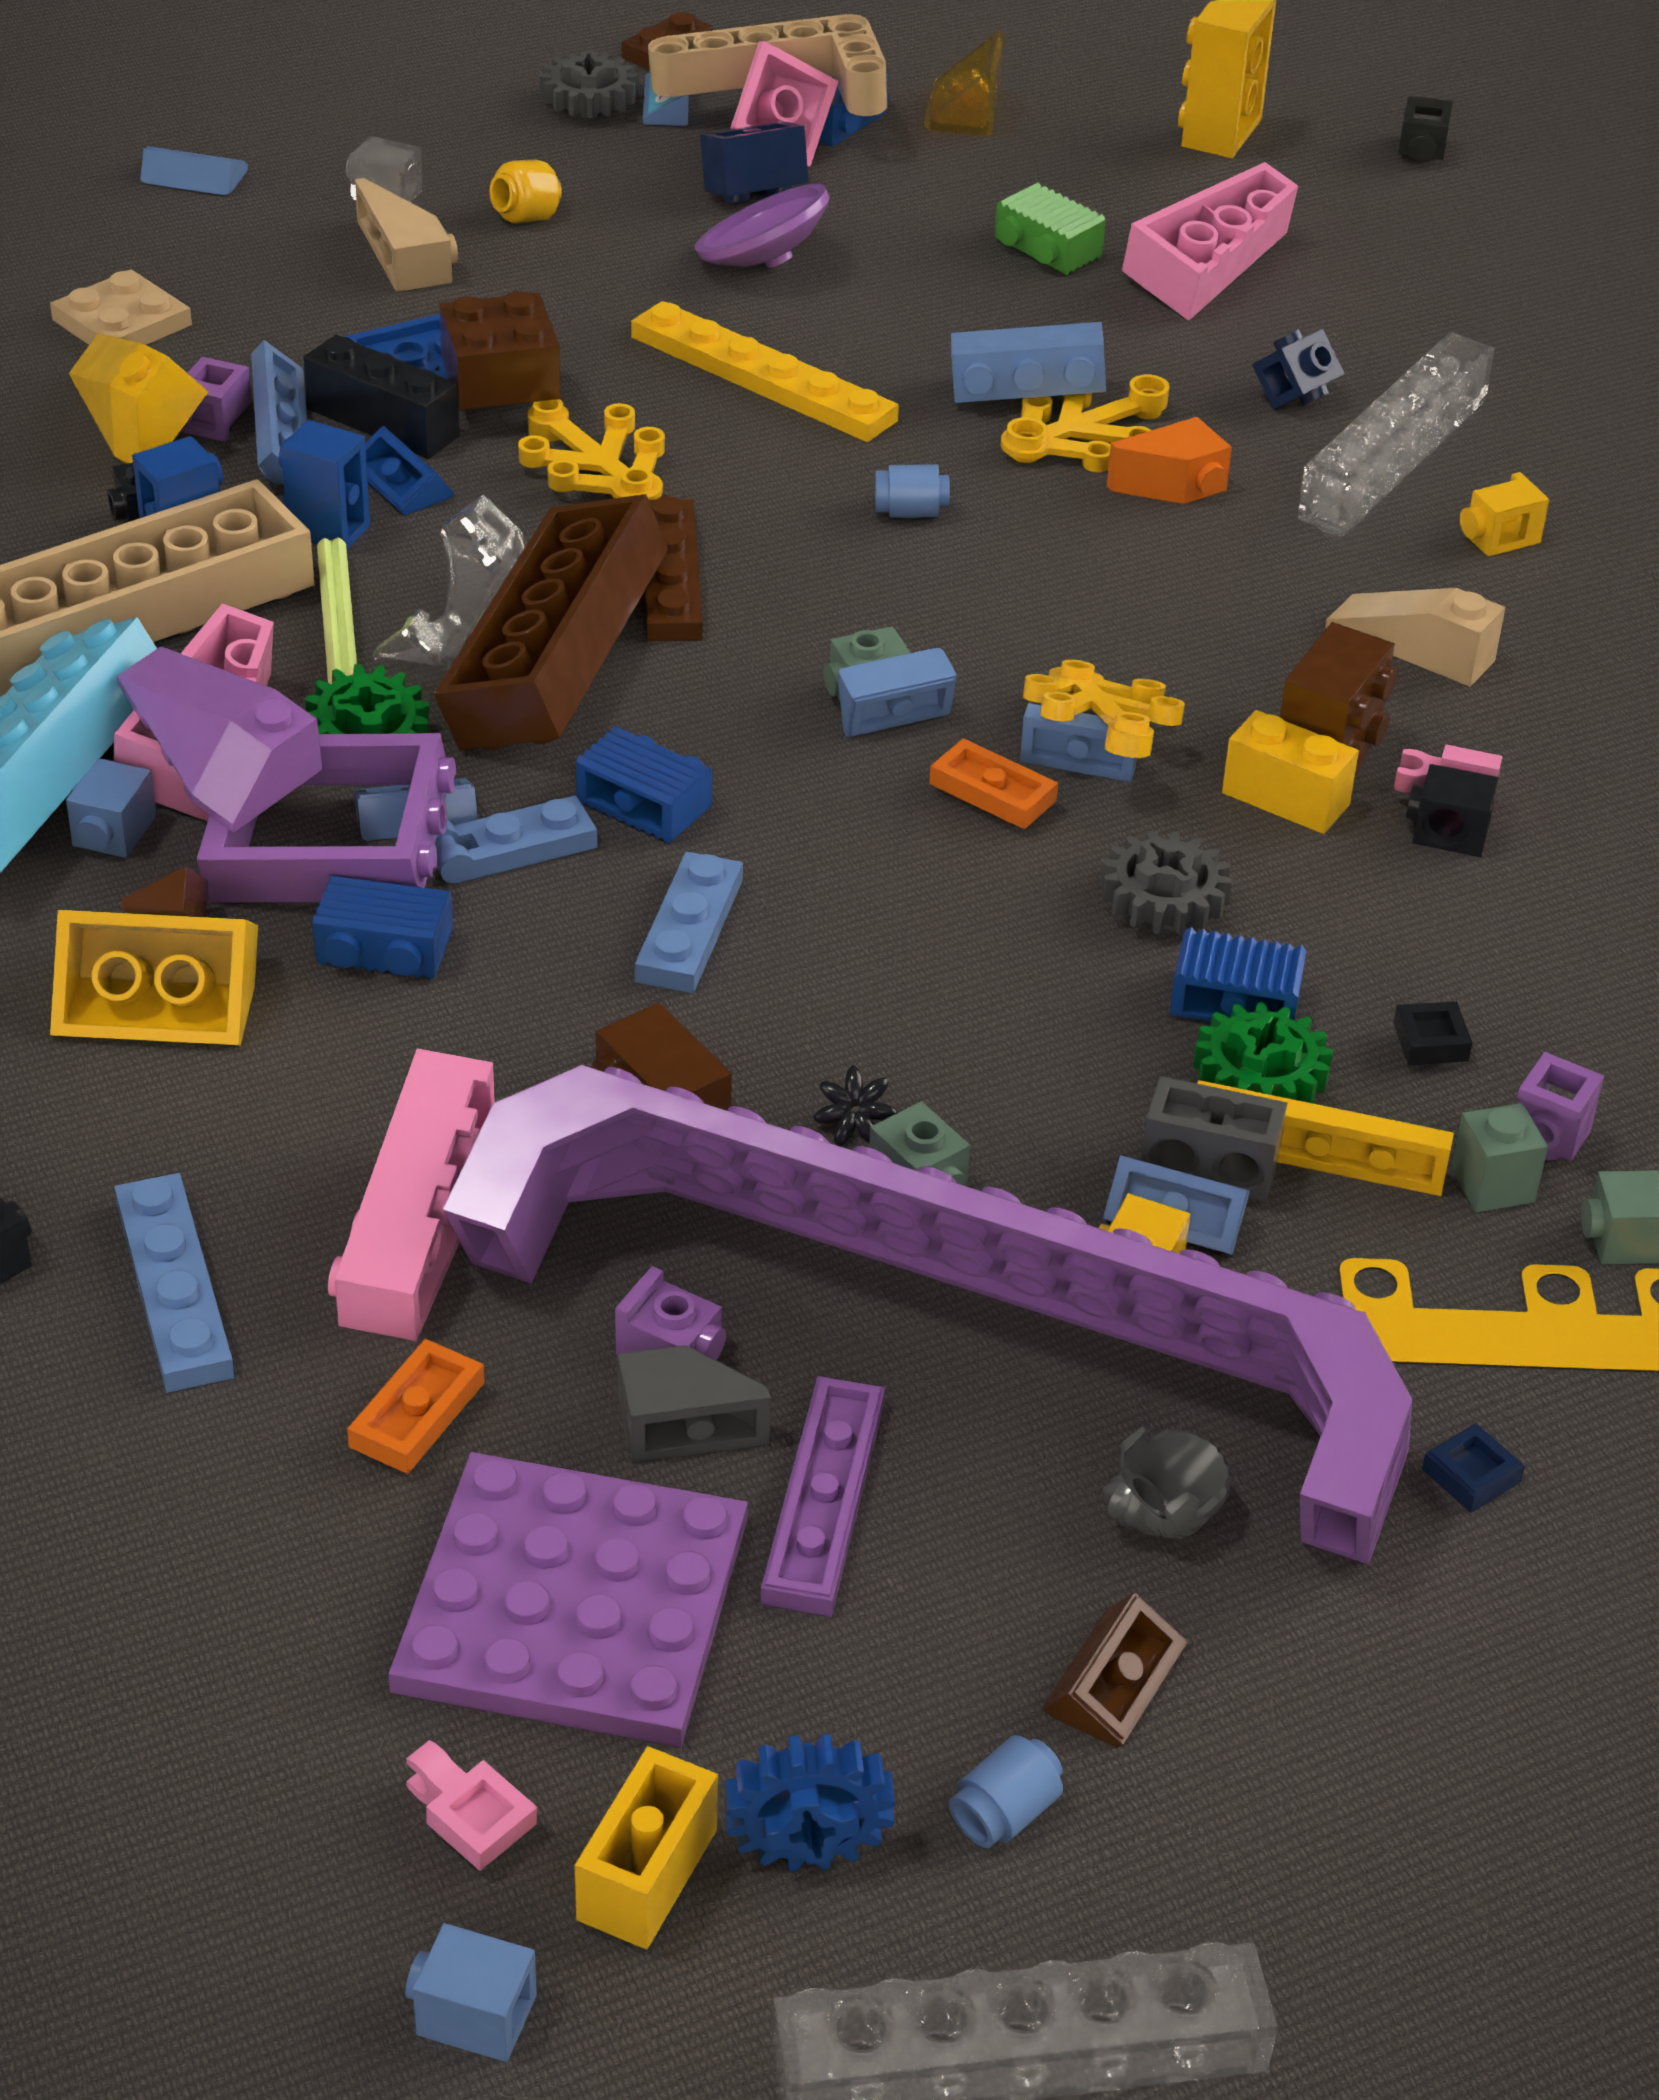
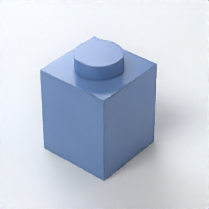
M99 758L66 799L72 846L127 858L157 816L152 771Z
M443 1923L431 1951H419L412 1963L407 1978L405 1995L407 1999L414 2002L416 2035L508 2062L537 1996L535 1950Z

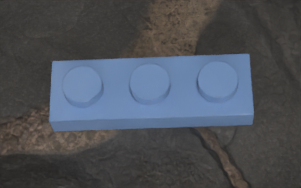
M685 852L635 962L636 983L694 994L743 881V862L719 858L710 854Z

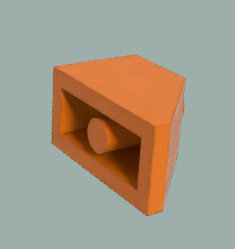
M1198 417L1111 442L1106 487L1112 492L1180 504L1190 503L1227 491L1232 446Z

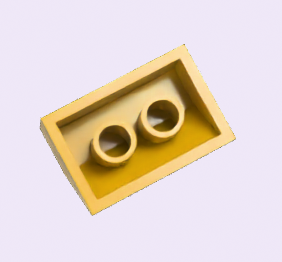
M1276 0L1210 1L1198 17L1194 16L1187 32V44L1192 45L1191 59L1187 61L1182 77V85L1187 87V97L1180 108L1178 116V127L1183 128L1182 147L1233 159L1262 120Z
M58 910L50 1035L241 1046L255 988L258 925L246 919Z

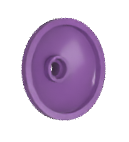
M807 184L762 199L727 217L708 230L696 242L695 251L701 260L713 265L742 268L765 262L767 268L778 266L788 261L793 256L791 249L812 233L826 211L830 198L828 191L823 184Z

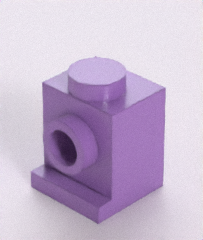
M201 357L189 370L188 374L202 385L208 393L180 432L226 442L230 438L229 428L252 402L249 367Z
M1547 1052L1543 1053L1520 1086L1517 1098L1520 1099L1519 1103L1524 1104L1548 1145L1545 1160H1557L1562 1157L1572 1161L1591 1132L1604 1075ZM1550 1084L1572 1092L1576 1096L1573 1100L1550 1092Z
M651 1266L615 1308L616 1356L617 1354L647 1349L687 1345L717 1360L725 1345L726 1330L722 1328V1306L664 1281V1271L654 1266Z

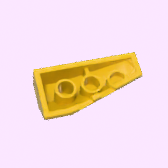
M101 333L95 336L68 373L113 455L125 464L133 463V454L173 442L208 393L202 385L167 355L141 342Z

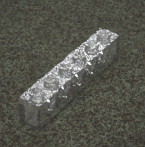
M1449 332L1305 465L1297 519L1314 525L1323 532L1344 537L1486 400L1495 348Z
M1208 1942L1197 1945L1190 1950L1156 1954L1129 1951L1121 1953L1112 1959L1078 1963L1051 1960L1042 1962L1033 1968L991 1973L986 1970L972 1969L948 1978L913 1982L895 1978L881 1981L870 1987L829 1991L824 1988H808L792 1996L774 1997L772 2047L781 2100H1035L1268 2072L1278 2026L1255 1943L1226 1945L1220 1942ZM1170 2006H1181L1191 2010V2012L1176 2011L1170 2008ZM1101 2015L1113 2021H1098L1089 2016ZM1020 2024L1028 2026L1034 2030L1020 2031L1013 2029L1009 2026ZM945 2034L954 2039L942 2041L933 2039L928 2035ZM853 2043H863L873 2048L868 2050H856L848 2047L847 2045Z

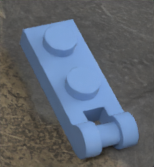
M576 795L563 799H553L543 804L506 813H496L490 817L457 825L447 821L444 835H437L435 841L437 870L442 879L448 883H460L598 848L597 828Z

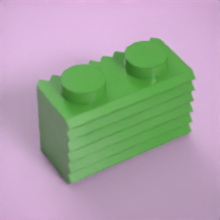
M1037 182L997 203L994 237L1004 245L1010 246L1036 259L1041 264H1045L1068 276L1070 271L1075 272L1076 268L1081 269L1083 264L1087 266L1089 261L1093 262L1095 258L1100 259L1103 254L1106 219L1103 214L1098 216L1096 210L1091 212L1089 207L1084 208L1081 203L1077 205L1075 200L1069 201L1067 196L1063 198L1060 193L1055 194L1053 189L1049 191L1046 185L1041 187L1040 183Z

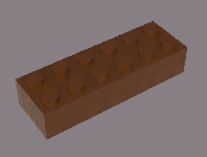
M646 494L552 507L548 510L434 692L437 703L459 750L482 747L486 750H494L508 744L525 742L546 744L555 739H560L668 551L667 544Z

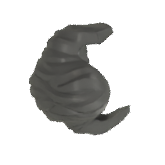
M1144 1425L1121 1443L1119 1461L1121 1471L1102 1489L1103 1501L1108 1506L1109 1516L1112 1519H1117L1121 1526L1135 1528L1150 1536L1182 1540L1201 1529L1226 1503L1233 1480L1232 1468L1226 1464L1225 1456L1220 1453L1217 1446L1207 1439L1200 1438L1196 1433L1178 1429H1166L1153 1437L1145 1438L1152 1429L1148 1425Z

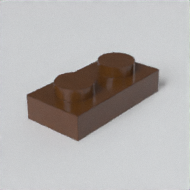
M674 13L668 19L652 27L644 28L640 33L622 41V58L650 70L648 44L652 40L664 36L713 31V26L696 19L690 13Z

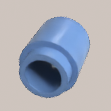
M938 464L888 465V470H875L876 513H889V518L939 517V507H949V475H939Z
M1013 1735L957 1783V1793L949 1800L951 1815L963 1833L977 1845L983 1848H990L997 1841L1007 1843L1062 1795L1063 1785L1060 1776L1063 1770L1061 1763L1055 1753L1038 1739H1031L1029 1741L1022 1736Z

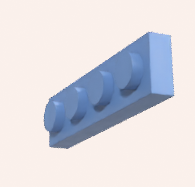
M264 340L251 353L257 461L261 472L271 482L280 485L284 484L283 470L279 465L281 445L307 421L303 368Z
M180 1173L114 1186L117 1208L166 1393L234 1379L233 1359Z

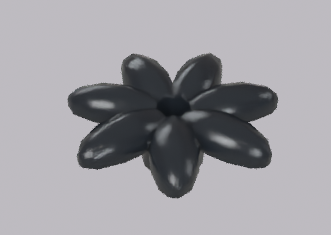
M852 1065L846 1074L845 1089L836 1083L822 1081L820 1083V1090L834 1104L825 1106L817 1111L813 1116L814 1121L823 1124L838 1122L834 1135V1141L837 1146L845 1145L853 1135L855 1128L860 1136L869 1143L870 1127L875 1125L873 1120H885L897 1114L896 1110L890 1105L876 1102L886 1091L889 1083L886 1078H879L863 1088L860 1070L855 1065ZM853 1107H861L859 1111L851 1112Z

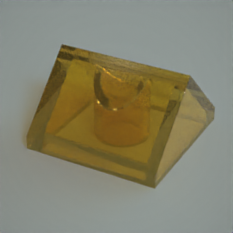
M1000 30L996 31L933 81L923 120V125L929 131L992 136L1002 87L1005 35Z

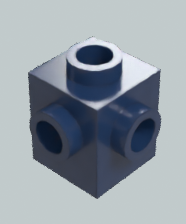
M1298 329L1274 341L1273 344L1276 352L1252 364L1273 410L1298 397L1304 406L1330 393L1326 383L1344 375L1324 329H1320L1306 337Z

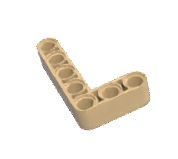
M844 14L664 36L654 39L648 44L651 90L659 96L678 97L744 88L758 43L765 41L839 81L837 87L845 107L850 113L858 116H873L887 109L886 61L869 21L860 15Z

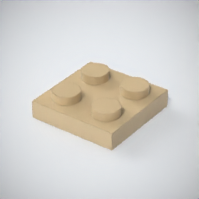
M132 269L116 272L104 281L87 288L75 289L69 295L50 303L52 320L88 345H90L98 333L137 341L147 345L192 325L190 307Z

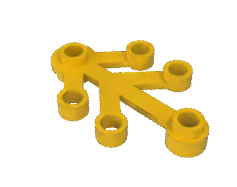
M1139 375L1131 379L1128 397L1083 412V409L1091 406L1092 393L1062 395L1063 406L1059 420L1049 425L1045 423L1050 421L1052 415L1053 401L1051 397L1023 398L1021 417L1013 419L1008 423L1007 430L1001 435V448L1007 455L1021 463H1032L1049 454L1082 459V466L1086 470L1095 473L1108 471L1111 445L1107 442L1111 443L1151 431V429L1144 426L1123 427L1108 425V423L1131 415L1141 419L1158 418L1168 406L1170 385L1164 378L1156 375ZM1072 437L1094 441H1089L1088 443L1074 440H1067L1066 438Z
M562 400L533 402V406L528 410V433L530 436L522 438L518 443L519 462L528 468L546 466L548 469V486L557 492L584 491L611 494L614 498L646 494L648 500H656L663 494V482L659 476L653 474L657 458L661 457L665 452V434L656 427H642L634 432V453L636 458L632 467L628 468L620 461L627 435L635 430V410L633 407L617 403L605 408L604 428L606 432L600 445L569 420L568 409L563 406ZM561 440L574 451L550 449L549 442ZM579 470L601 472L603 475L579 474Z
M1064 660L1061 663V667L1050 669L1049 675L1030 674L1025 677L1023 698L1031 702L1041 703L1040 715L1046 719L1061 722L1072 721L1075 715L1092 709L1108 725L1105 749L1115 755L1130 758L1150 756L1154 730L1149 727L1150 721L1166 726L1182 724L1185 703L1182 700L1165 696L1166 685L1159 681L1135 679L1132 681V687L1104 680L1102 675L1094 672L1095 666L1081 660Z

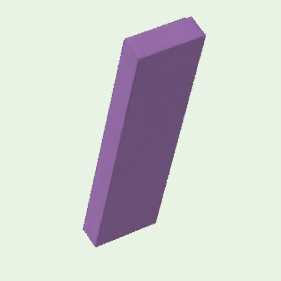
M817 1376L761 1585V1605L832 1617L884 1407L885 1387Z

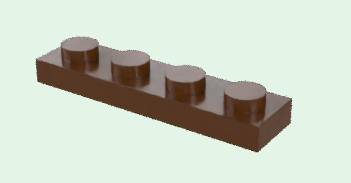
M666 496L656 500H649L667 544L668 551L645 589L647 641H702V610L694 499H678Z

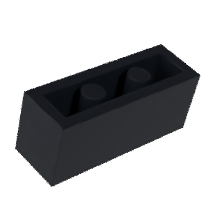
M334 335L327 339L320 346L303 356L308 410L370 436H373L381 427L385 426L411 451L426 459L431 458L460 437L457 383L435 375L432 371L420 369L398 360L390 354L378 352L358 344L350 338Z

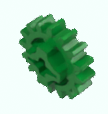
M354 664L353 675L346 676L338 669L332 670V684L317 680L315 682V695H307L305 698V711L317 718L319 734L428 733L429 702L421 701L422 688L419 685L406 688V674L402 672L394 675L392 678L386 677L385 666L378 665L373 674L365 673L361 664Z
M1258 1002L1255 1012L1247 1013L1241 1005L1235 1004L1232 1007L1230 1018L1215 1012L1212 1014L1211 1026L1201 1025L1199 1028L1198 1041L1195 1044L1193 1069L1199 1070L1198 1080L1314 1104L1316 1092L1324 1093L1326 1091L1333 1049L1326 1048L1327 1034L1325 1032L1310 1033L1311 1018L1304 1017L1294 1021L1290 1019V1008L1284 1006L1278 1012L1268 1011L1264 1002Z

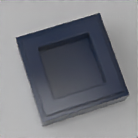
M1477 1423L1426 1452L1422 1470L1470 1513L1521 1483L1525 1465Z

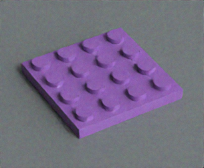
M470 1452L388 1674L390 1693L682 1748L747 1524L748 1502Z

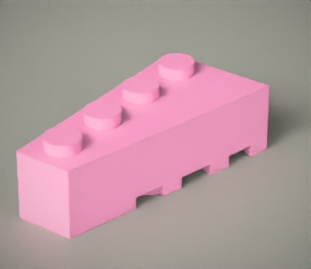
M1264 162L1131 224L1122 272L1189 321L1287 233L1298 185Z
M222 603L181 654L267 686L271 675L274 622ZM133 710L114 733V762L150 769L152 771L156 803L208 822L209 814L191 801L184 789L182 778L175 767L169 766L162 755L161 745L151 729L145 728L137 713Z
M417 1048L360 1209L354 1217L345 1251L342 1257L337 1256L330 1270L328 1294L329 1296L336 1297L338 1326L417 1342L460 1243L443 1208L493 1103H495L493 1062Z

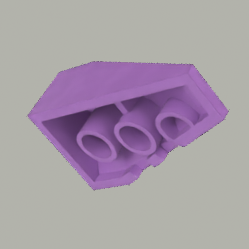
M162 646L117 676L118 685L145 728L151 729L161 745L162 755L169 766H174L182 778L184 789L191 801L233 833L322 770L317 718L276 689Z

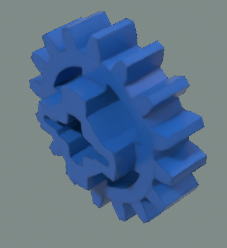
M822 1734L815 1746H813L812 1742L803 1743L798 1735L789 1736L788 1746L780 1752L764 1744L759 1747L760 1762L739 1760L736 1763L737 1778L726 1779L724 1784L727 1834L736 1836L737 1850L741 1853L758 1849L759 1864L764 1866L769 1865L779 1857L787 1859L789 1871H797L802 1866L804 1860H806V1864H816L821 1870L829 1869L831 1860H834L833 1856L839 1854L850 1861H855L859 1859L858 1844L862 1843L878 1847L882 1843L881 1828L893 1827L895 1823L893 1807L896 1805L891 1771H884L882 1756L875 1753L862 1757L861 1743L856 1740H852L840 1749L832 1747L831 1734Z

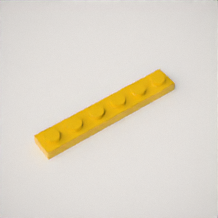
M661 301L631 320V338L867 443L898 422V403L879 396L873 390L863 389L840 379L834 373L822 371L799 361L790 354H783L760 344L751 337L742 336L719 326L715 321L703 319L680 309L676 304Z

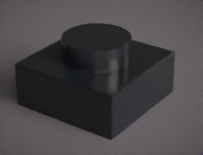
M1457 1001L1402 1004L1396 1006L1393 1024L1408 1065L1469 1061L1473 1043Z

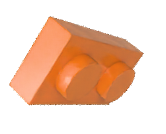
M964 738L930 766V785L1022 829H1026L1057 801L1058 782Z
M425 1338L347 1428L349 1448L409 1474L485 1383L484 1364Z

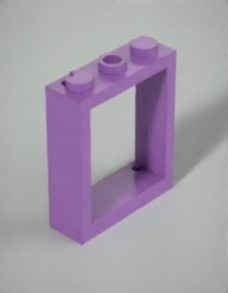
M441 733L319 734L322 770L300 786L410 785L396 846L249 847L257 817L233 833L209 815L196 859L201 876L208 881L209 902H320V899H323V892L326 891L330 876L425 888L427 877H433V871L437 869L436 837L437 835H444L446 831V795L455 791L454 777L456 775V764L454 758L446 757Z

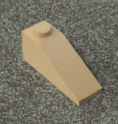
M365 178L355 179L357 222L395 291L401 292L453 283L452 264L458 262L457 244L454 235L446 233L437 216Z
M1458 588L1352 594L1326 619L1325 628L1331 622H1335L1395 643L1393 656L1471 687L1496 659L1505 607L1486 600L1478 593L1463 591Z

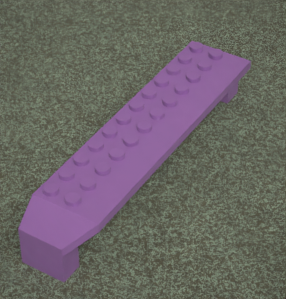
M580 1065L493 1103L443 1208L471 1264L532 1284L569 1202L668 1192L1288 1393L1320 1435L1300 1492L1301 1542L1369 1564L1409 1452L1412 1397L1366 1313L1356 1310L1355 1306L1343 1297L1326 1292H1319L1315 1296L1292 1290L1287 1288V1285L1281 1279L1261 1271H1249L1246 1275L1220 1267L1215 1259L1199 1251L1185 1249L1181 1250L1178 1254L1153 1246L1147 1237L1129 1229L1118 1228L1113 1233L1087 1225L1082 1217L1066 1209L1053 1207L1049 1208L1047 1212L1021 1204L1020 1200L1013 1194L999 1188L985 1187L982 1191L957 1184L950 1175L936 1168L922 1166L916 1171L894 1164L885 1154L869 1147L857 1146L854 1150L846 1149L829 1143L824 1136L806 1127L794 1126L789 1131L767 1124L761 1116L746 1108L732 1106L726 1111L704 1104L698 1096L679 1087H668L666 1091L642 1084L637 1077L619 1068L608 1067L603 1072Z

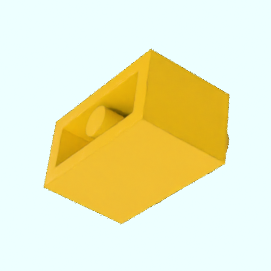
M1255 710L1229 738L1222 793L1325 834L1350 805L1359 750L1337 742L1329 736L1319 735L1286 722L1276 715Z
M646 1747L575 1864L576 1921L648 1950L717 1831V1773L652 1747Z

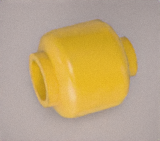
M537 159L516 160L502 164L490 183L489 194L493 207L505 221L521 224L550 219L559 205L562 188L555 171L548 163Z

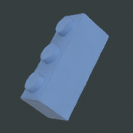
M1102 322L951 333L955 403L1106 392Z

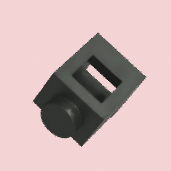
M1408 96L1398 154L1409 155L1416 161L1444 160L1453 101ZM1414 114L1441 117V121L1414 118Z

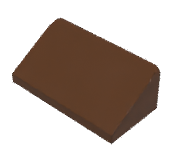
M184 867L123 898L121 909L125 910V913L206 917L208 881L190 868Z
M1134 1592L1105 1611L1042 1709L1054 1719L1118 1748L1128 1738L1188 1641Z

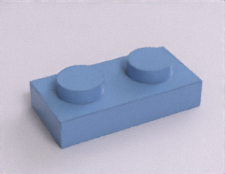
M1028 703L1023 717L1020 762L1132 782L1137 758L1115 755L1105 749L1108 725L1099 716L1080 713L1075 715L1072 721H1053L1040 715L1041 705Z
M1120 1155L1103 1219L1113 1221L1129 1193L1191 1213L1187 1242L1233 1255L1250 1191Z

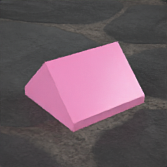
M760 41L730 129L779 121L804 125L807 166L811 167L839 81L773 45Z

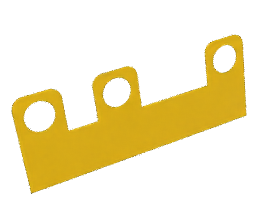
M1350 1258L1343 1261L1340 1265L1343 1298L1350 1301L1356 1310L1366 1313L1392 1362L1659 1371V1303L1654 1300L1650 1293L1651 1285L1659 1279V1269L1646 1268L1636 1273L1635 1284L1642 1316L1597 1314L1590 1275L1584 1269L1577 1266L1533 1264L1525 1267L1522 1271V1281L1528 1312L1413 1308L1409 1272L1403 1263L1392 1259ZM1365 1268H1380L1394 1276L1397 1282V1289L1388 1297L1372 1298L1362 1294L1354 1284L1355 1275ZM1545 1275H1564L1578 1285L1580 1295L1576 1301L1570 1304H1554L1540 1296L1537 1291V1282Z

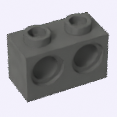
M1159 1076L1146 1118L1141 1161L1250 1191L1249 1199L1267 1202L1279 1159L1288 1102Z

